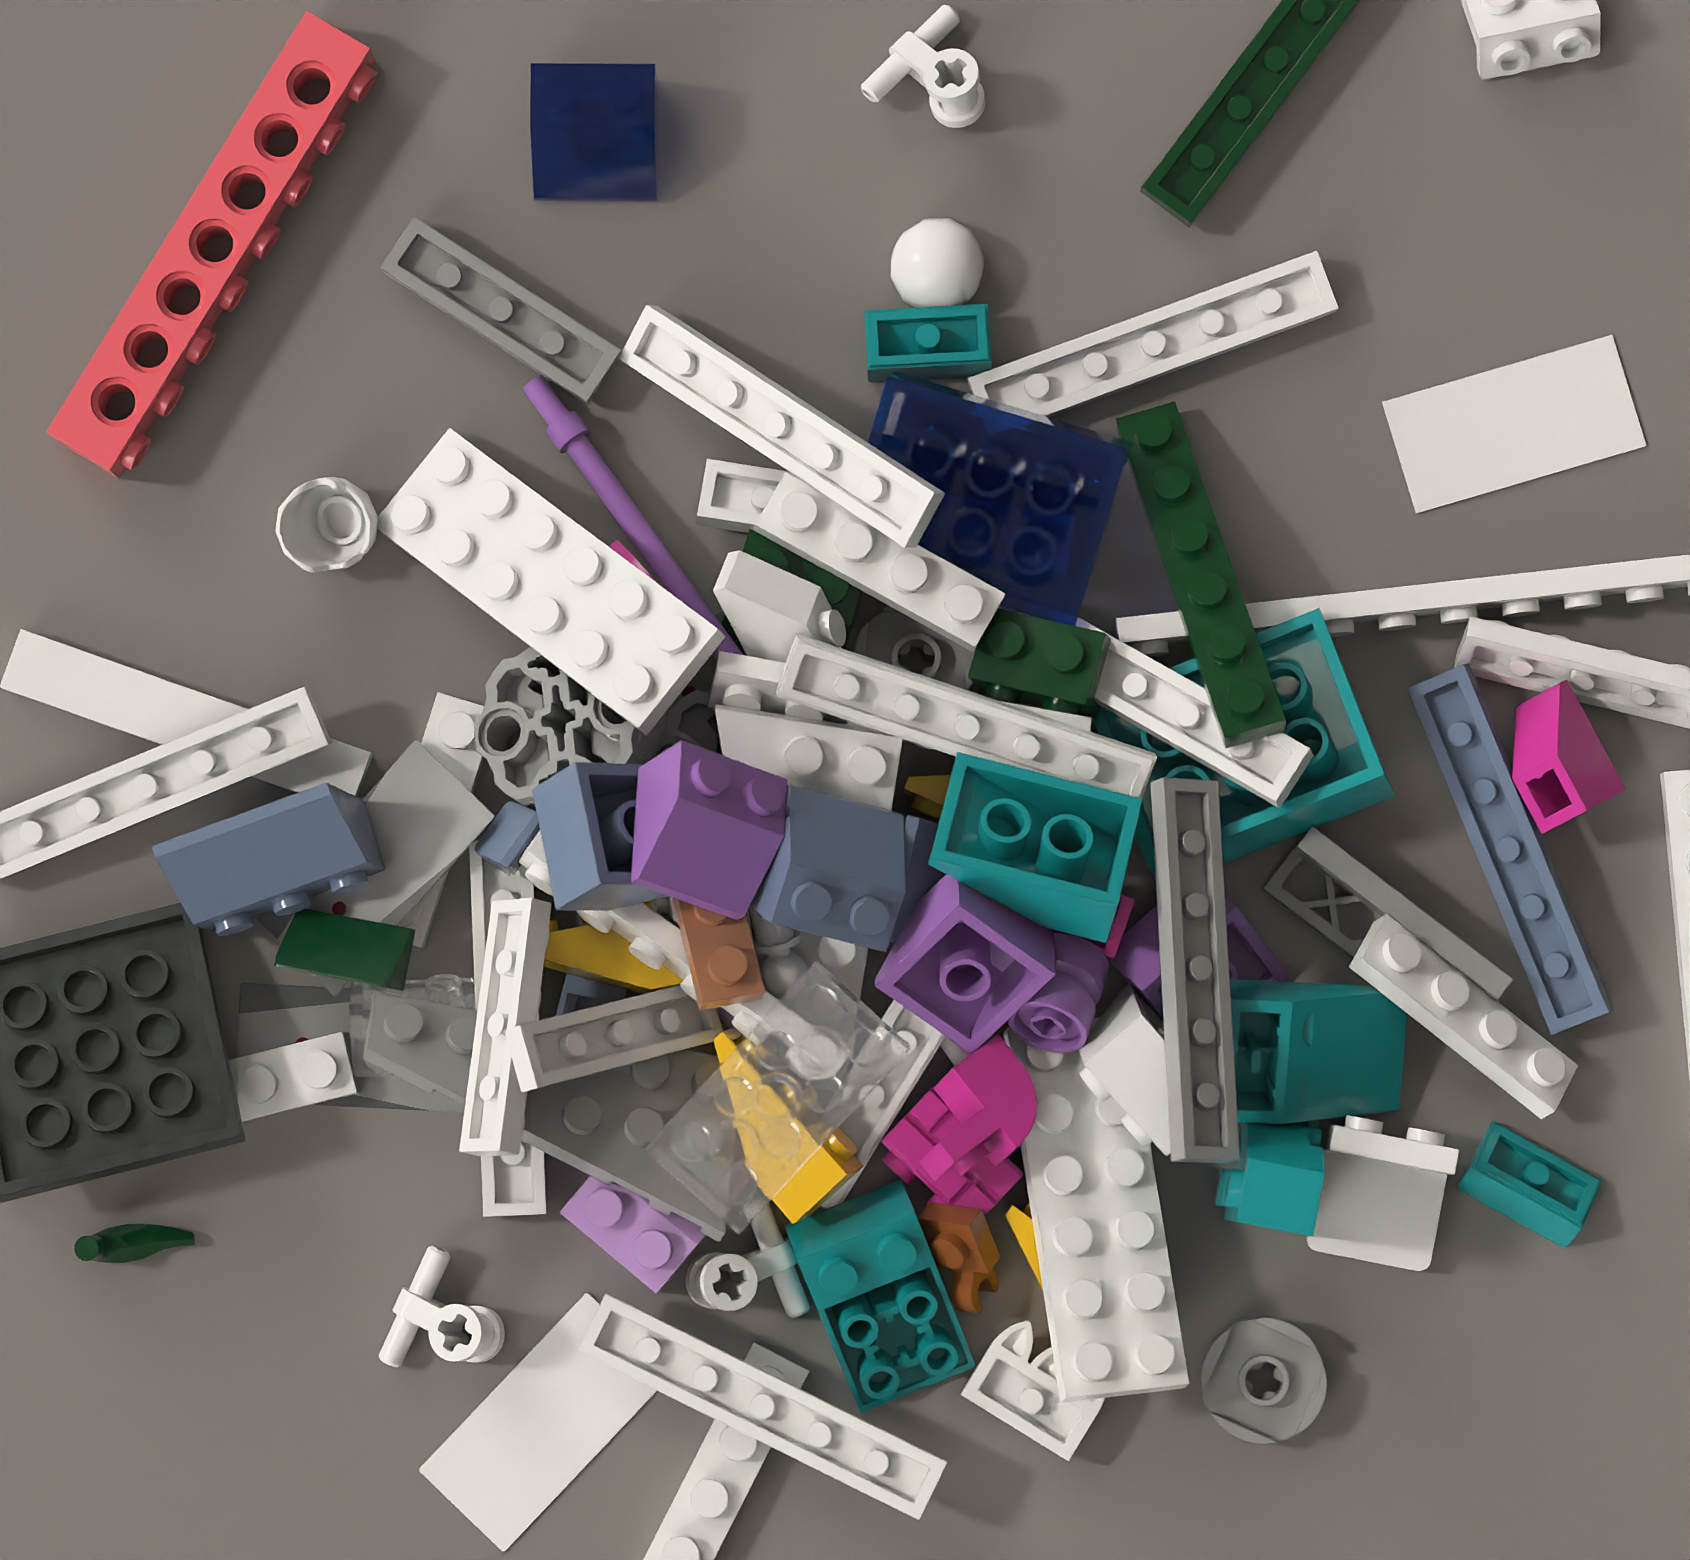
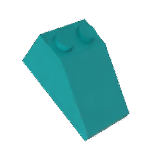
M957 752L928 865L1045 928L1106 943L1118 907L1142 799Z

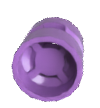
M1054 933L1056 975L1008 1021L1009 1027L1015 1035L1028 1045L1042 1051L1068 1053L1083 1047L1088 1038L1096 1013L1095 1005H1097L1101 998L1110 968L1109 961L1102 950L1091 942L1075 935Z

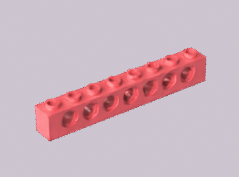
M309 11L305 12L46 431L53 439L117 478H120L126 467L134 470L140 464L151 444V438L147 437L146 434L158 415L166 418L178 403L184 386L178 382L191 362L199 365L210 351L216 338V333L211 331L223 309L229 313L232 312L242 299L248 286V280L243 277L255 257L260 260L265 259L274 247L281 232V228L276 226V223L288 205L293 208L297 207L305 197L313 180V176L308 171L320 152L326 156L329 155L340 140L345 129V123L340 120L352 100L357 103L362 102L372 88L377 77V71L372 69L376 60L369 47ZM312 79H323L330 83L328 96L318 104H306L299 100L302 86ZM287 130L298 135L297 146L289 155L275 157L267 153L268 141L275 133ZM254 182L265 186V197L259 206L248 210L235 206L236 193L243 185ZM216 235L231 237L233 239V249L226 259L219 262H209L203 258V247L211 237ZM184 287L199 289L201 294L200 303L193 312L186 315H178L171 311V299L179 289ZM153 339L166 341L168 354L160 365L152 368L140 366L138 354L141 347L147 341ZM127 391L133 393L135 396V408L131 415L119 421L108 419L106 415L108 400L118 392Z

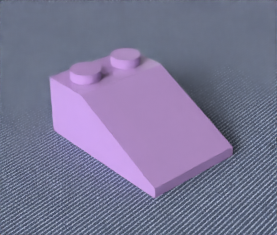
M738 1126L736 1130L728 1209L753 1180ZM589 1176L559 1213L656 1294L659 1293L706 1237L705 1234L700 1232L702 1227L672 1211L668 1216L648 1206V1199L617 1183L609 1186Z

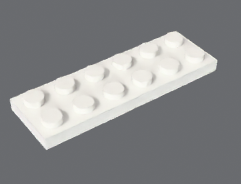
M451 428L447 430L378 516L377 529L646 736L725 638V635L718 628Z
M1094 1018L1090 1031L1100 1018ZM1007 1027L1003 1033L1004 1042L1029 1073L1037 1098V1112L1034 1125L1020 1146L1060 1402L1185 1388L1189 1384L1151 1145L1143 1147L1127 1130L1120 1119L1127 1112L1112 1096L1103 1102L1084 1082L1079 1073L1086 1067L1083 1064L1079 1049L1068 1053L1042 1051L1022 1041L1010 1027Z

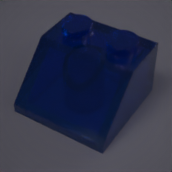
M531 63L530 134L534 201H657L658 76L655 64Z

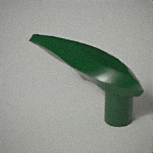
M125 1224L106 1228L93 1235L80 1237L75 1243L74 1251L76 1256L83 1261L125 1263L144 1259L164 1249L195 1245V1236L192 1232L174 1227L154 1224Z

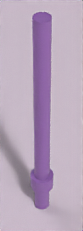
M538 376L527 383L523 391L549 427L546 430V434L560 453L568 452L664 588L725 635V638L712 653L717 660L719 651L743 655L587 437L590 434V430L576 411L569 412L543 376Z

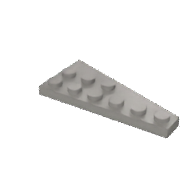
M375 992L371 1003L363 1059L431 1094L439 1091L465 1105L478 1011ZM681 1050L527 1091L524 1113L525 1128L522 1134V1141L609 1186L617 1183L649 1200L648 1206L668 1216L672 1211L701 1226V1233L718 1242L721 1241L726 1229L737 1123L718 1056Z

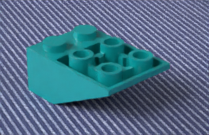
M1229 979L1238 1122L1288 1124L1346 1117V1115L1355 1116L1399 1110L1407 1013L1371 985Z
M901 1179L811 1215L795 1224L791 1223L785 1226L799 1267L860 1413L976 1367Z

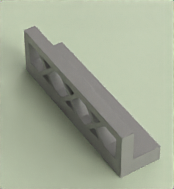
M1313 826L1305 832L1262 889L1351 958L1355 957L1364 939L1351 940L1339 931L1336 905L1361 902L1373 911L1374 922L1387 913L1495 1000L1501 997L1513 981L1509 975ZM1302 858L1323 873L1326 899L1301 902L1281 887ZM1333 882L1352 896L1335 898ZM1328 906L1330 923L1315 913L1312 908Z

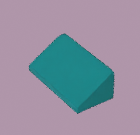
M988 304L864 310L867 375L869 382L964 378L991 370Z
M1492 1121L1461 1176L1457 1187L1461 1192L1557 1245L1566 1247L1582 1229L1603 1181Z

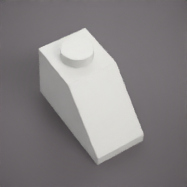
M740 550L728 553L713 592L747 656L786 663L796 633L839 648L845 644L846 629L842 616L837 610H832L820 586Z

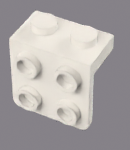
M1346 1115L1344 1127L1337 1125L1327 1126L1323 1147L1325 1175L1313 1237L1307 1236L1306 1238L1308 1246L1318 1252L1414 1271L1427 1269L1432 1260L1447 1174L1455 1175L1459 1149L1444 1147L1445 1134L1408 1128L1407 1137L1403 1139L1383 1135V1122Z

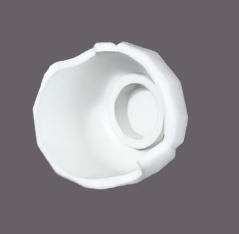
M926 218L906 230L899 237L891 257V280L902 300L915 308L963 305L970 301L980 284L985 263L983 251L972 231L950 218Z
M324 477L306 482L291 492L278 508L275 532L284 554L303 570L316 573L345 569L361 561L362 557L372 548L377 536L378 516L369 495L345 478Z

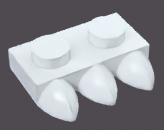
M1029 1321L1016 1323L1005 1329L992 1341L962 1390L961 1395L1069 1461L1100 1411L1105 1398L1061 1403L1052 1347L1040 1353L1031 1363L1028 1362L1033 1345L1031 1323Z

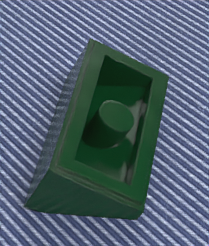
M303 909L295 913L277 951L274 966L404 991L416 930Z

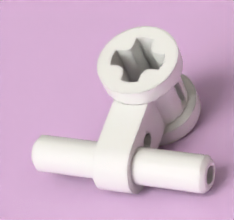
M942 5L914 33L907 31L889 48L891 56L861 84L863 94L870 101L879 102L897 83L909 74L926 88L930 95L929 103L932 114L938 122L947 127L961 128L978 120L985 109L986 100L983 87L979 82L980 73L975 59L969 53L960 49H945L939 52L933 49L960 23L958 13L951 6Z
M759 1195L745 1201L743 1207L760 1248L742 1256L718 1252H709L698 1256L690 1264L686 1273L685 1282L689 1296L695 1303L705 1308L735 1311L750 1303L756 1293L758 1281L771 1276L787 1316L795 1318L807 1313L810 1309V1304L794 1267L798 1263L789 1238L782 1237L767 1197ZM719 1270L728 1271L730 1275V1280L722 1284L723 1292H715L713 1289V1283L720 1279Z
M433 1245L429 1246L410 1287L402 1288L392 1310L397 1316L379 1353V1358L382 1362L393 1367L401 1366L419 1326L428 1330L429 1341L435 1353L448 1361L485 1362L496 1356L502 1348L505 1330L501 1318L495 1311L484 1306H467L462 1304L446 1306L432 1298L451 1258L446 1250ZM464 1324L465 1330L468 1333L472 1334L471 1341L469 1344V1338L466 1334L462 1333V1328Z

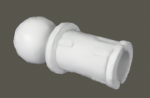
M749 906L748 909L755 934V940H753L755 953L766 954L759 968L765 991L780 999L797 996L803 991L808 981V968L804 959L796 952L791 951V947H794L801 941L799 931L772 924Z

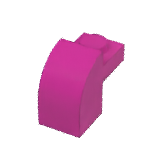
M999 1034L954 1066L933 1088L962 1125L939 1141L919 1163L934 1182L953 1168L962 1177L986 1157L997 1167L1027 1138L1034 1125L1037 1112L1034 1084L1023 1064Z

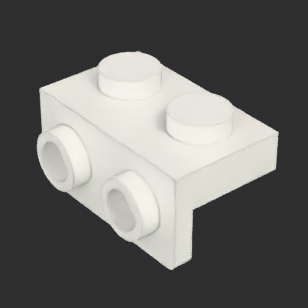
M1461 0L1477 47V70L1480 78L1483 80L1504 75H1514L1519 72L1561 63L1575 62L1580 59L1595 57L1600 53L1601 13L1596 0Z

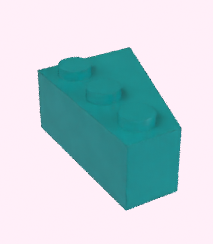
M1320 1120L1288 1124L1241 1122L1239 1132L1240 1160L1234 1161L1233 1168L1221 1169L1217 1185L1215 1205L1225 1207L1223 1220L1313 1237L1325 1175L1323 1148L1314 1146V1144L1320 1145L1321 1129H1317Z

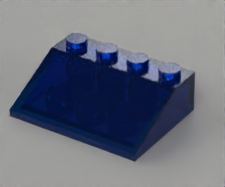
M897 371L889 374L886 378L868 443L945 493L917 545L1005 593L1004 599L1000 604L1001 607L1034 617L1076 626L1133 442Z

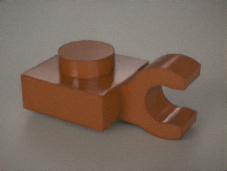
M930 1202L918 1217V1221L936 1266L953 1270L951 1283L952 1303L958 1311L980 1314L983 1308L978 1298V1290L993 1293L998 1290V1278L992 1268L1001 1258L983 1211L977 1208Z

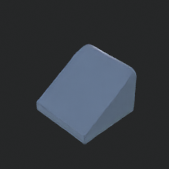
M507 802L476 844V853L508 876L514 875L521 866L519 863L520 858L540 831L537 812L518 803Z

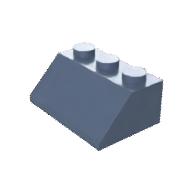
M329 783L318 785L152 846L157 862L193 925L212 932L216 931L218 936H229L248 930L254 926L252 918L273 910L276 916H282L306 909L311 905L309 897L332 890L333 895L357 891L369 884L367 876L385 870L364 800Z

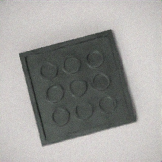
M181 902L0 948V1203L246 1141L202 929L193 925Z

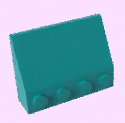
M1320 608L1256 633L1286 719V731L1282 733L1309 747L1314 755L1280 808L1102 706L1098 719H1093L1099 735L1153 752L1157 757L1142 797L1135 829L1146 864L1155 879L1150 782L1163 777L1218 781L1223 864L1306 832L1312 826L1316 828L1395 796L1376 744ZM1195 658L1169 668L1204 688Z

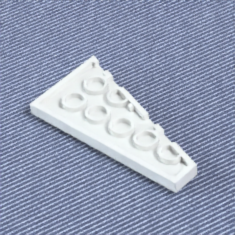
M715 704L723 756L787 779V784L891 811L902 738L872 728ZM799 931L801 941L799 944L791 947V951L796 952L804 959L808 968V981L803 991L797 996L788 999H776L851 1051L868 948ZM757 953L760 968L766 954ZM773 1045L776 1067L787 1079L794 1077L809 1090L813 1098L832 1101L848 1074L851 1053L839 1071L825 1082L818 1076L815 1080H809L796 1073L784 1062L783 1058L786 1053Z

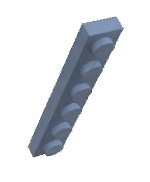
M1463 664L1407 688L1551 1035L1611 1012L1613 1007L1538 827L1512 780L1513 767L1470 664Z

